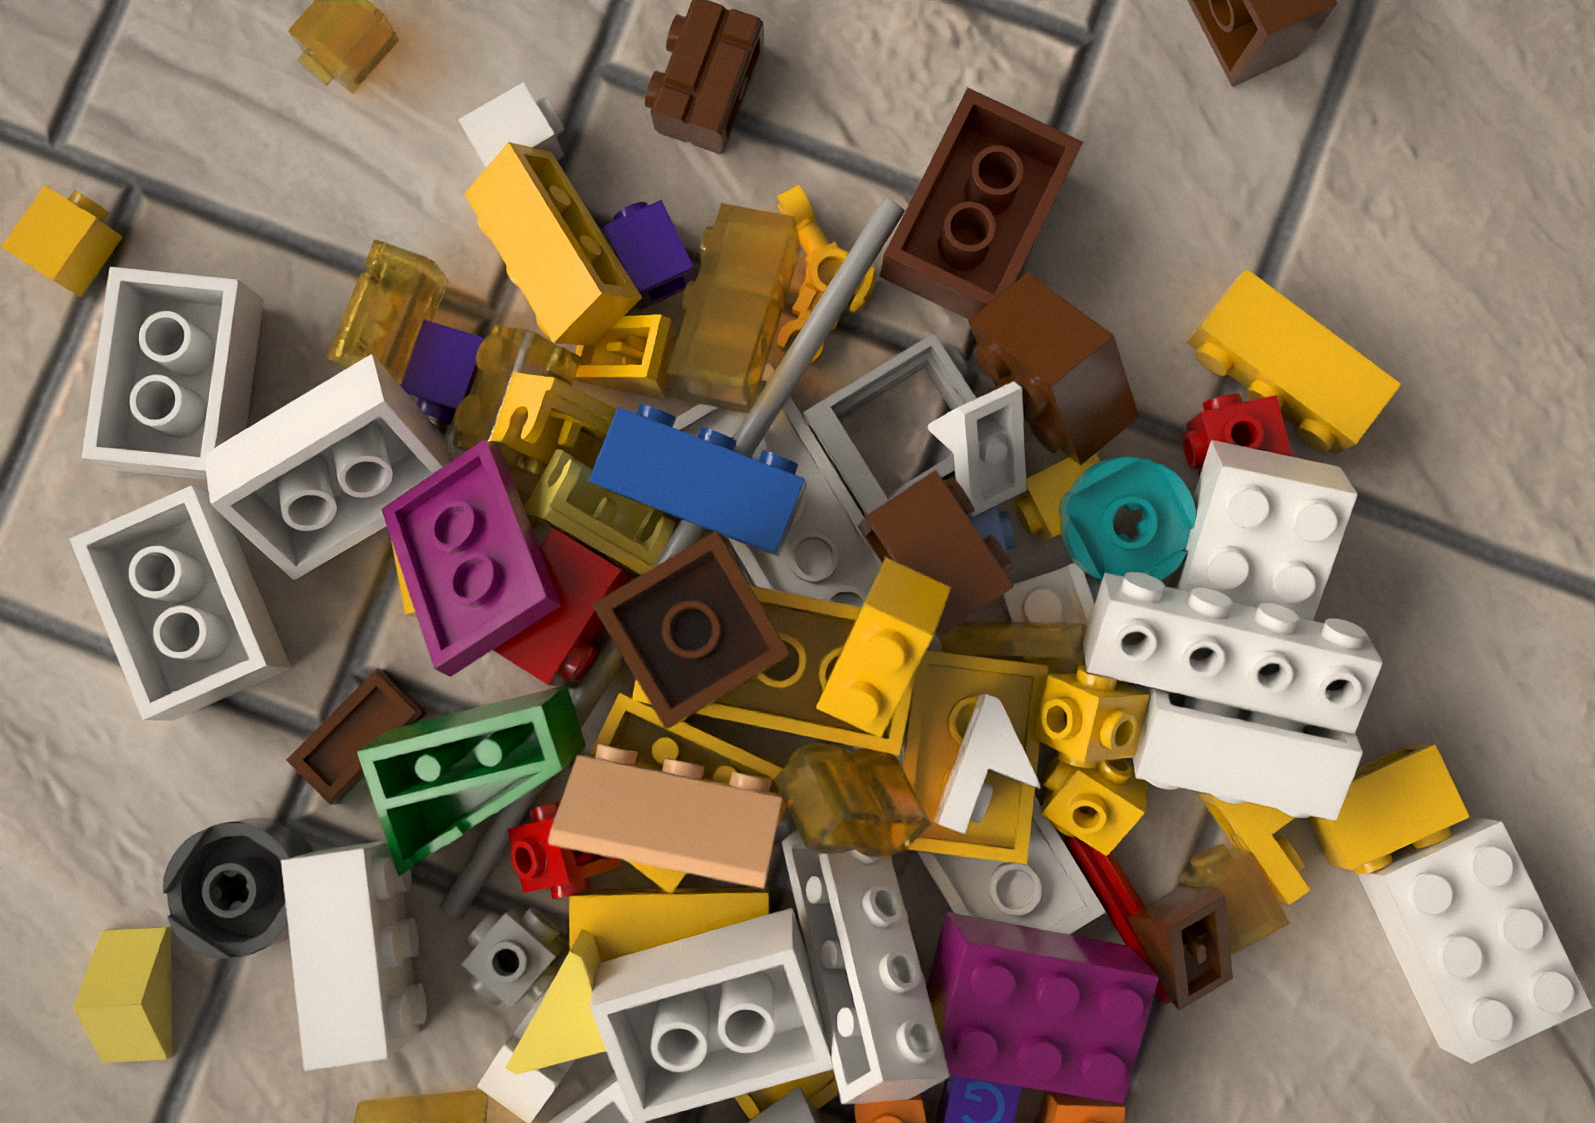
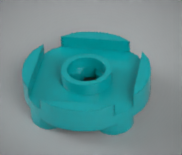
M1116 456L1095 463L1075 480L1071 489L1063 495L1059 507L1062 518L1061 533L1068 554L1083 572L1101 582L1104 573L1124 577L1128 572H1138L1155 577L1160 581L1168 577L1183 562L1188 552L1184 548L1188 543L1190 529L1194 528L1196 521L1194 501L1184 481L1173 470L1146 458ZM1123 505L1127 510L1131 511L1140 509L1143 516L1135 524L1138 534L1131 539L1123 532L1115 533L1113 523L1117 520L1116 512Z

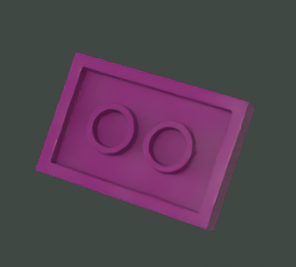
M486 438L381 509L434 670L452 677L561 606L502 451Z

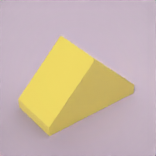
M171 926L106 929L101 931L73 1009L102 1063L168 1060L173 1057Z
M584 929L579 933L508 1061L506 1069L515 1074H521L606 1051L589 1007L598 963L602 962L593 934Z

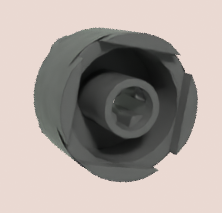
M249 818L220 823L191 835L173 854L163 878V894L167 893L168 906L171 913L167 917L172 930L189 948L212 958L247 956L288 939L289 928L281 860L314 852L306 839L294 828L269 818ZM239 875H244L247 879L246 888L249 890L247 898L241 895L245 884L238 879Z

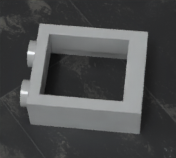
M935 332L803 412L804 420L864 517L934 470L938 472L944 482L955 476L953 454L903 486L885 495L839 421L922 369L926 370L951 411L977 399L964 380L969 376V370L962 356L952 344L943 347Z

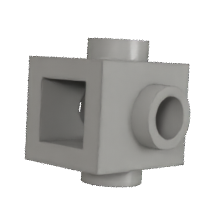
M519 904L505 912L502 917L494 910L486 916L466 940L475 949L461 965L472 974L469 978V983L481 997L497 1006L504 1002L512 1009L526 995L536 1003L546 992L559 971L554 962L568 946L557 937L560 931L550 919L535 908L530 907L527 911ZM501 949H511L518 955L519 967L517 971L498 955Z

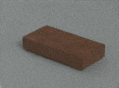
M377 668L286 761L330 805L338 804L365 776L357 751L390 729L418 723L427 712L384 669Z

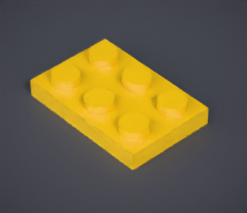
M925 651L917 666L907 718L893 838L894 848L1027 865L1035 787L988 770L984 782L993 785V791L980 824L969 821L966 832L963 834L933 821L979 695L988 694L1000 699L1035 775H1037L1040 741L1034 739L1033 736L1039 715V701L1046 686L1048 665Z

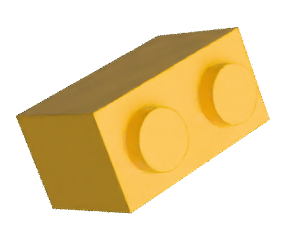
M885 557L816 708L881 738L934 635L951 587Z
M1410 743L1357 767L1336 821L1316 816H1310L1307 819L1328 864L1350 871L1354 870L1357 875L1377 871L1393 862L1391 852L1411 843L1414 848H1424L1446 840L1452 835L1449 826L1463 821L1470 816L1436 744Z

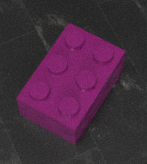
M946 912L926 990L938 1035L943 1045L949 1075L1124 1104L1159 976L1128 945Z

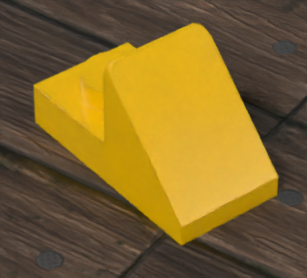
M1196 791L1198 797L1271 899L1291 905L1311 890L1299 874L1305 868L1299 854L1285 838L1279 836L1275 839L1272 834L1296 817L1285 814L1278 808L1246 801L1240 804L1228 803L1216 798L1212 794Z

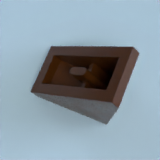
M1178 887L1127 917L1155 973L1159 976V980L1170 1001L1179 1011L1233 979L1226 897L1218 887Z

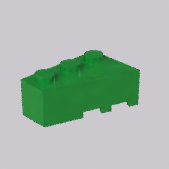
M563 685L390 729L357 751L398 876H401L415 867L420 861L443 846H447L490 815L496 814L563 770L586 747V743L568 686Z

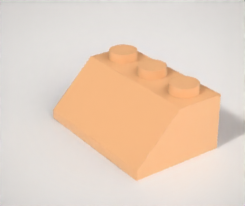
M598 744L595 756L585 754L576 757L551 829L548 844L764 888L783 797L782 794L770 792L771 779L732 772L729 784L703 778L705 768L703 765L665 758L662 770L636 765L638 756L636 751Z

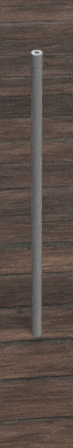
M883 198L733 437V439L737 440L734 452L750 458L754 454L903 216L905 210L896 202L888 198ZM681 520L654 567L698 542L706 529ZM610 635L571 696L580 728L583 727L624 661ZM549 779L498 812L441 903L440 908L443 912L458 920L464 917L510 843L507 829L522 824L530 811L529 809L532 808Z

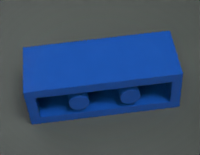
M640 403L636 413L617 407L589 478L590 483L713 532L717 531L720 535L774 556H780L807 487L806 480L795 475L799 466L797 463L764 450L761 451L758 460L734 452L737 440L705 427H700L697 437L673 428L676 420L675 416L646 404Z

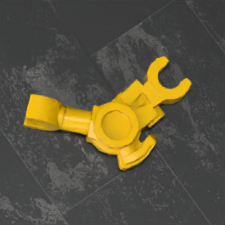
M800 185L777 196L779 201L777 207L790 230L796 234L807 254V257H805L806 279L798 292L800 295L792 308V313L799 317L798 319L788 321L778 333L777 348L782 351L787 347L791 337L800 332L849 254L848 251L838 248L835 241L829 244L816 221L812 206ZM873 266L869 268L853 294L855 297L849 309L852 313L861 311L873 293L876 282V269ZM839 318L837 319L836 323H835L834 326L832 327L833 330H835V327H836V325H837V323H838ZM824 342L809 365L812 366L821 357Z

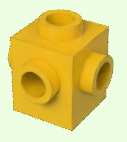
M1086 665L1079 666L1077 673L1048 675L1045 690L1039 701V715L1033 738L1058 750L1057 757L1061 761L1081 768H1095L1098 761L1135 757L1151 694L1118 679L1088 673Z
M1056 754L1047 765L1040 780V784L1046 787L1041 815L1048 818L1061 833L1079 838L1105 856L1115 848L1146 813L1148 781L1136 778L1135 770L1126 758L1098 761L1095 768H1081L1061 761Z

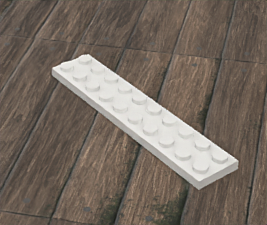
M770 362L676 417L673 428L697 437L700 427H705L733 438L775 372ZM789 396L751 457L758 460L761 451L764 450L789 459L799 465L795 475L804 478L807 483L781 554L777 557L727 537L756 586L862 608L882 563L858 529V525L864 519L863 514ZM933 635L926 650L947 653L937 635ZM906 727L900 755L853 746L895 817ZM1035 795L1027 865L916 851L952 912L956 914L1070 935L1106 911L1051 821L1041 815L1042 807Z

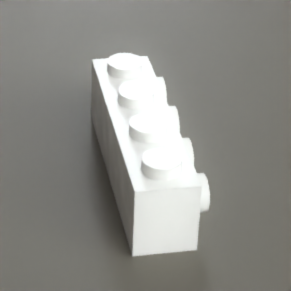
M1128 572L1124 577L1104 573L1083 640L1088 673L1350 734H1355L1383 664L1368 634L1361 627L1349 621L1329 618L1325 623L1299 618L1292 610L1273 603H1261L1256 608L1234 603L1226 595L1208 588L1197 587L1193 588L1191 592L1165 587L1157 578L1138 572Z
M817 813L782 841V847L842 1104L908 1100L950 1076L880 817Z

